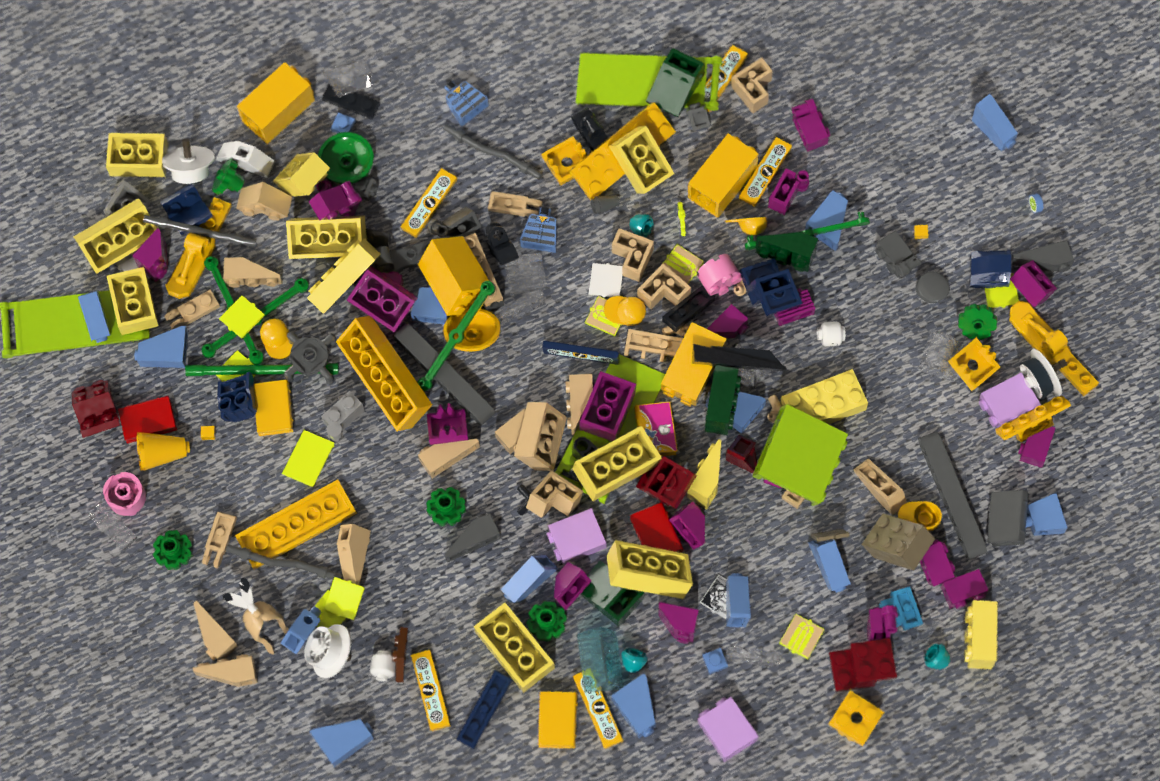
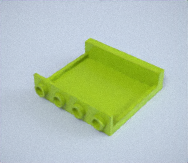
M788 404L780 407L752 477L758 480L763 478L811 501L812 506L818 505L826 497L825 490L827 485L829 486L834 476L832 473L834 468H837L841 458L839 455L848 443L846 440L848 434Z

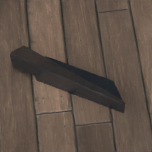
M693 344L692 364L782 372L786 370V367L780 363L770 350L718 346L709 348Z

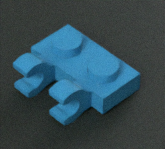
M910 587L893 591L890 594V599L880 601L879 607L881 608L888 605L897 607L898 617L896 618L897 627L902 625L903 631L923 624Z

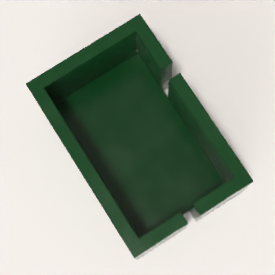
M715 365L705 419V432L728 436V430L733 429L742 377L738 375L739 369Z

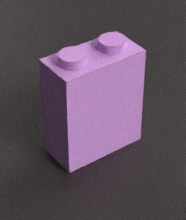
M1022 373L982 392L979 398L981 409L987 411L990 416L989 422L996 428L1041 405L1032 389L1026 385Z
M592 508L548 525L549 532L546 535L550 544L554 543L556 547L553 551L557 561L561 560L563 565L606 549V541Z
M732 697L719 700L715 708L712 710L708 708L699 714L698 724L724 762L758 741V735Z

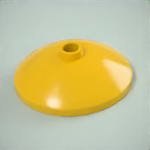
M480 309L463 333V341L456 344L454 348L466 352H475L491 346L500 335L501 328L498 318L490 311ZM466 314L451 315L446 320L443 333L447 342L449 341V333L458 327ZM458 333L454 335V339H458Z

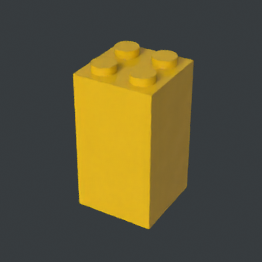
M284 62L237 105L242 122L266 144L270 143L315 101L311 82L306 77L302 78L293 65L289 66Z
M728 133L688 183V199L719 218L756 170L759 155L757 150L752 146L742 143L741 139L737 136H732Z
M463 236L432 239L418 263L419 268L447 316L466 314L481 292V284L489 281Z
M691 322L661 382V390L664 391V395L670 398L675 396L681 399L680 402L689 407L691 405L696 406L715 368L710 365L692 364L693 344L709 348L712 346H726V338Z

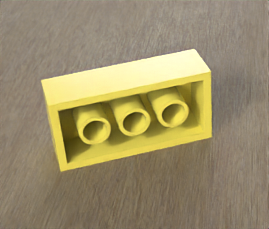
M139 198L73 236L96 274L138 250L157 229L156 225L143 222L144 216L150 215Z
M365 215L338 216L329 221L328 219L319 221L318 217L291 218L286 221L289 259L341 257L344 253L346 255L349 254L347 250L357 240L360 242L364 238L367 240Z
M365 238L361 242L357 240L347 250L349 254L346 255L344 253L335 262L336 268L331 267L321 277L324 281L321 282L319 280L308 291L311 294L307 299L323 314L379 257L380 253Z
M853 369L781 397L782 406L788 404L827 424H832L863 412L867 409L868 401Z
M640 426L577 460L573 466V471L591 500L595 501L657 467L662 457L643 427Z
M617 540L614 541L607 554L611 586L684 599L693 585L688 554Z
M506 603L502 604L474 626L475 633L523 693L555 669L554 662Z

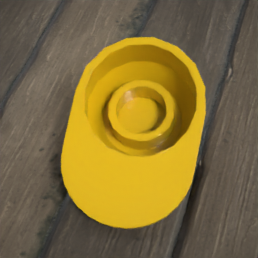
M767 217L725 221V223L738 222L741 230L748 235H759L767 227Z
M613 296L605 302L604 314L613 323L635 326L643 321L646 314V306L637 297Z
M269 319L260 328V336L269 356L274 359L287 358L293 346L287 338L288 327L280 319Z
M907 502L900 507L898 518L923 525L930 532L940 525L942 513L940 508L932 502Z

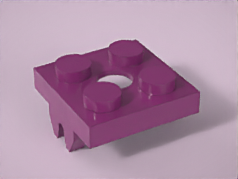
M450 403L447 404V409H443L442 404H439L437 413L427 414L430 445L468 440L465 409L454 410ZM445 426H450L448 432H446Z

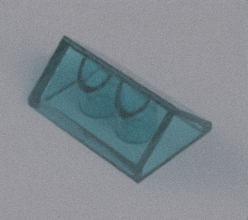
M597 627L577 634L584 692L622 689L624 683L616 631Z

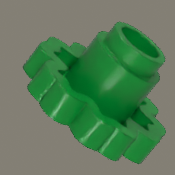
M230 159L222 165L213 181L212 192L218 195L222 194L226 189L232 192H239L245 180L240 174L236 173L238 162Z
M972 304L964 308V313L959 314L958 327L962 329V334L969 339L977 337L979 340H983L991 336V331L997 329V316L993 314V309L985 304L981 306Z
M452 487L446 490L438 488L431 493V500H428L426 503L427 514L432 516L433 523L442 527L447 523L450 526H454L461 521V514L466 512L465 499L461 498L460 492Z
M168 530L165 536H158L154 542L153 547L155 551L153 557L158 565H165L167 570H178L181 564H188L189 559L192 557L190 549L193 545L187 535H181L178 530Z
M544 601L542 605L535 604L528 612L530 617L527 620L529 632L532 635L536 634L539 641L549 642L552 637L560 638L561 634L565 632L564 624L567 622V617L564 609L557 608L555 602Z

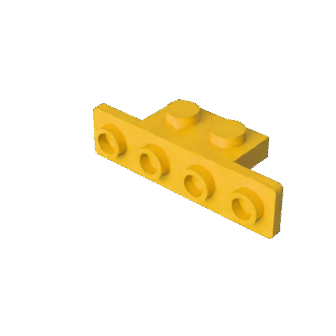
M1062 395L1054 397L1051 401L1037 406L1035 409L1020 415L1008 423L1002 424L995 431L1003 440L1016 435L1017 440L1023 442L1028 437L1053 426L1054 423L1051 416L1071 406V403Z

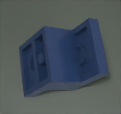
M775 258L739 270L752 306L761 303L766 317L803 304L789 269L779 271Z

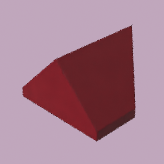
M738 435L727 449L726 461L753 474L757 465L756 442Z

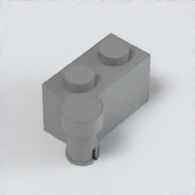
M350 391L321 416L323 423L327 426V434L333 442H339V439L342 440L343 430L365 411L363 404Z

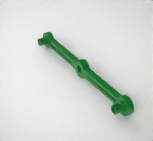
M864 212L857 213V220L801 232L814 237V235L868 225L870 220L865 217ZM748 236V242L744 244L745 249H756L754 236Z
M210 256L205 259L204 265L207 270L212 272L228 305L226 309L228 310L234 304V301L218 270L219 262L217 258ZM247 333L243 339L250 351L249 360L254 365L261 364L264 360L263 353L256 349L249 333Z
M303 278L297 279L292 288L260 309V311L266 316L296 294L306 292L309 288L307 280ZM263 318L256 325L261 324ZM229 331L214 343L205 344L202 347L203 356L212 358L216 354V350L238 335L233 331Z
M485 281L481 284V292L458 327L449 333V341L425 377L418 380L417 383L423 391L431 389L432 380L455 345L463 341V333L486 298L495 292L494 283ZM456 333L459 335L458 339H454Z

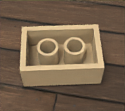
M528 402L514 456L534 470L554 471L567 417L547 402Z

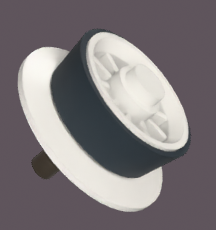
M1032 349L1030 352L1031 359L1020 363V371L1024 376L1026 385L1032 389L1040 400L1050 393L1057 397L1061 396L1062 388L1055 372L1067 366V362L1065 359H1062L1058 363L1050 365L1039 350Z

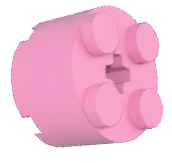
M728 254L719 255L720 259L716 261L713 259L709 260L698 270L699 274H697V277L710 295L719 294V296H722L729 291L730 286L742 280L739 270Z
M121 472L115 476L113 475L104 485V498L116 514L133 516L145 504L146 491L139 479L131 473Z

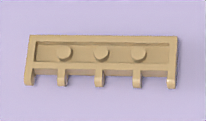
M628 329L624 356H628L630 349L641 351V359H645L646 352L661 355L660 362H664L665 356H675L683 338Z

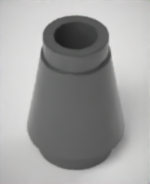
M617 195L596 196L590 201L593 213H598L599 215L620 205Z

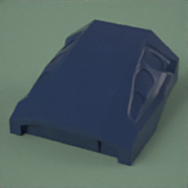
M1010 249L1007 251H971L970 288L1009 287L1011 277Z
M251 372L224 382H218V408L221 412V419L224 421L240 422L252 418L256 414L254 379Z

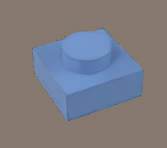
M338 113L331 126V131L335 133L351 132L356 121L352 117Z
M721 648L702 655L709 674L728 668Z

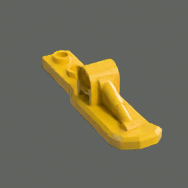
M214 197L208 208L213 217L208 219L207 222L201 223L199 227L219 232L232 207L231 203ZM191 232L188 233L184 242L185 249L170 279L165 284L170 296L181 299L192 294L205 269V259L210 257L215 249V238Z
M1018 301L1010 308L1009 321L1034 349L1039 350L1045 356L1050 365L1065 359L1067 366L1059 371L1083 396H1086L1099 385V382L1071 353L1067 345L1068 340L1060 330L1054 331L1029 302Z

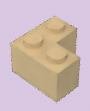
M763 58L758 59L732 76L731 87L752 113L768 104L769 94L763 86L772 81L773 71Z
M261 182L241 188L236 209L242 211L246 216L263 213L269 219L278 221L288 217L292 196Z
M619 228L612 243V253L626 258L622 267V276L640 282L654 251V241Z
M664 264L637 289V298L641 299L650 309L663 297L676 306L691 294V287Z
M551 470L530 494L526 508L541 518L544 517L551 507L556 508L569 517L579 505L583 490Z

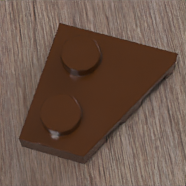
M400 627L399 635H395L394 647H397V650H393L392 662H396V682L400 683L404 682V665L408 642V628Z

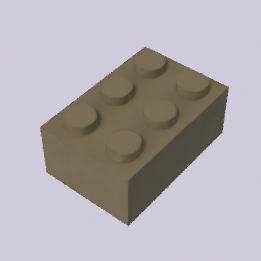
M882 514L861 545L875 559L914 571L935 538L923 525Z

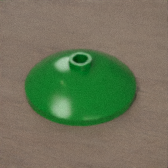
M343 132L331 136L322 144L318 156L330 168L326 172L328 174L326 178L337 184H343L347 181H351V184L362 180L370 172L374 162V154L369 142L361 135L351 132ZM345 162H350V165L348 166L344 164Z

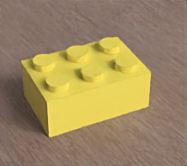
M638 126L609 146L637 194L647 193L674 174L647 126Z
M109 133L106 168L109 175L165 177L166 168L162 164V158L168 152V141L165 134Z
M315 152L297 154L273 182L290 196H308L315 190L314 186L316 183L323 181L328 174L326 172L330 168Z
M144 267L107 276L121 335L159 326Z
M973 600L971 606H968L965 612V623H968L967 631H965V643H968L964 653V662H968V668L992 669L997 661V602Z

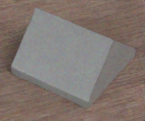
M122 180L103 211L107 217L138 198L147 209L151 201L125 180Z

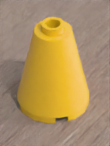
M143 432L137 433V453L139 459H141L139 461L140 471L187 456V453H190L189 441H185L183 437Z

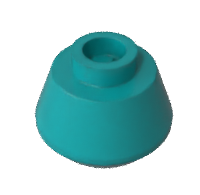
M649 214L635 215L629 222L630 230L636 235L644 238L647 237L653 229L654 222Z
M943 644L932 645L925 653V665L937 670L946 668L950 663V654Z
M627 648L621 653L622 664L625 670L631 673L640 671L648 661L646 653L635 648Z

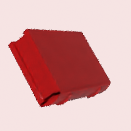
M169 396L157 397V399L118 409L124 439L127 444L137 441L138 432L162 435L177 431Z
M662 502L630 515V521L641 545L679 553L684 551L680 542L681 539H679L673 524L670 522L668 512Z

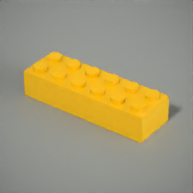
M371 316L355 318L336 341L337 345L395 430L402 431L412 428L429 410L432 403Z

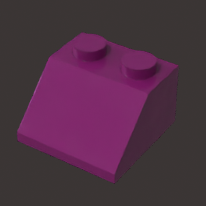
M157 228L132 255L138 268L144 267L147 276L155 282L158 279H162L168 270L167 244L161 231Z
M659 602L658 616L673 638L684 644L693 642L698 621V610Z

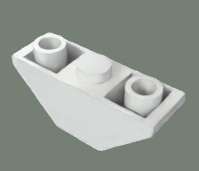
M240 141L223 143L216 158L217 161L222 163L233 159L238 162L237 168L267 178L275 163L272 158L256 147Z

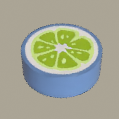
M1039 194L1029 196L1032 212H1042L1044 205Z

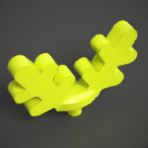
M678 202L681 236H686V215L682 202Z

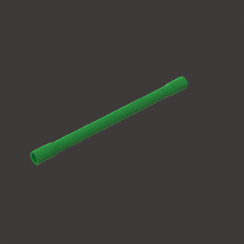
M327 363L325 368L331 374H339V363ZM186 365L185 375H245L247 372H251L252 375L284 374L292 365Z

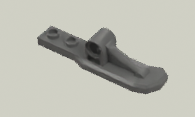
M431 240L400 250H389L386 246L378 247L376 250L380 255L370 266L381 273H400L406 268L418 265ZM366 270L347 290H351L356 287V285L358 284Z

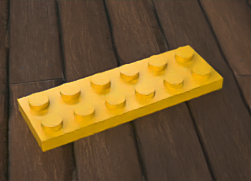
M655 102L647 106L569 170L590 200L599 196L625 174L609 147L611 144L638 126H647L658 146L676 132Z
M337 479L236 534L235 537L242 549L245 547L251 549V552L275 559L354 516L357 512ZM248 559L253 570L264 565Z

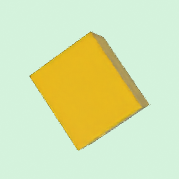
M914 225V239H928V225Z
M201 426V439L215 440V426Z

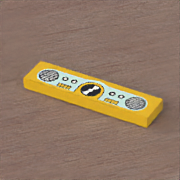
M734 45L730 47L722 59V65H720L718 99L731 82L732 76L737 73L748 57V53ZM712 75L706 83L705 102L710 101Z
M777 137L774 139L739 195V199L756 207L792 149V145Z
M441 168L401 225V229L417 238L457 181V177Z
M427 650L412 654L411 658L430 730L435 731L449 727L450 723L431 651Z
M590 668L574 675L575 684L604 749L623 742L592 669Z

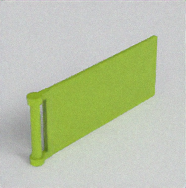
M581 53L576 103L649 106L650 104L646 100L667 56ZM693 57L705 63L706 74L685 108H690L689 105L700 102L701 105L706 104L707 109L716 111L719 109L717 99L722 57ZM712 64L710 101L705 102L707 65Z
M110 290L99 291L111 335L107 336L108 340L98 343L96 340L91 341L78 299L79 296L87 293L0 303L3 337L2 358L5 359L28 354L145 340L150 338L149 329L121 335ZM10 309H14L15 350H11L8 313Z
M620 354L619 365L609 364L605 373L635 383L636 394L618 438L637 428L634 407L636 405L654 403L661 390V382L665 376L664 373ZM579 424L555 473L588 495L585 488L580 485L581 483L561 475L563 470L570 472L577 461L572 454L574 442L579 437H586L599 449L612 441L580 430ZM582 445L577 446L580 451L586 450ZM610 493L600 497L599 502L605 504Z

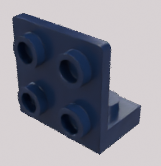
M193 183L160 201L171 221L198 226L213 217ZM178 230L180 235L188 233L186 231Z

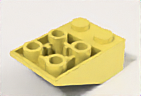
M720 439L716 444H711L707 451V458L705 460L702 459L698 464L697 477L687 491V498L705 509H708L718 491Z

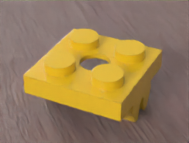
M572 136L542 153L541 156L561 186L574 179L569 170L583 160L587 154L585 149H582L581 143H577ZM566 157L572 159V165L569 167H565L561 163Z
M977 337L948 360L949 364L971 391L976 389L1000 368L994 360L996 353H991L989 351L990 345H982ZM969 360L977 362L978 368L976 370L969 368Z
M850 690L828 725L836 729L841 736L847 737V740L854 741L863 747L884 714V711ZM859 712L863 717L860 723H853L851 721L852 713Z

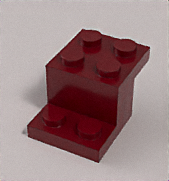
M98 380L91 386H81L71 392L72 406L80 424L82 438L120 426L119 413L113 400L108 380Z
M663 456L657 467L642 475L636 487L665 505H670L677 509L697 475Z
M890 638L852 643L847 650L829 652L835 692L875 687L877 681L897 679Z

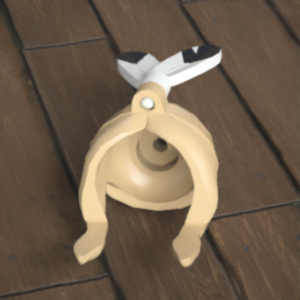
M243 577L239 584L242 597L233 593H225L223 598L231 605L247 609L243 615L244 626L255 641L262 643L270 654H274L272 645L259 635L263 621L276 619L285 635L289 628L285 626L282 615L273 606L263 601L253 603L250 583Z

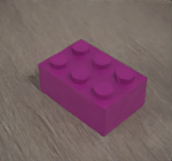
M370 266L347 301L395 332L418 297Z
M600 371L580 419V430L609 441L616 440L636 394V384Z

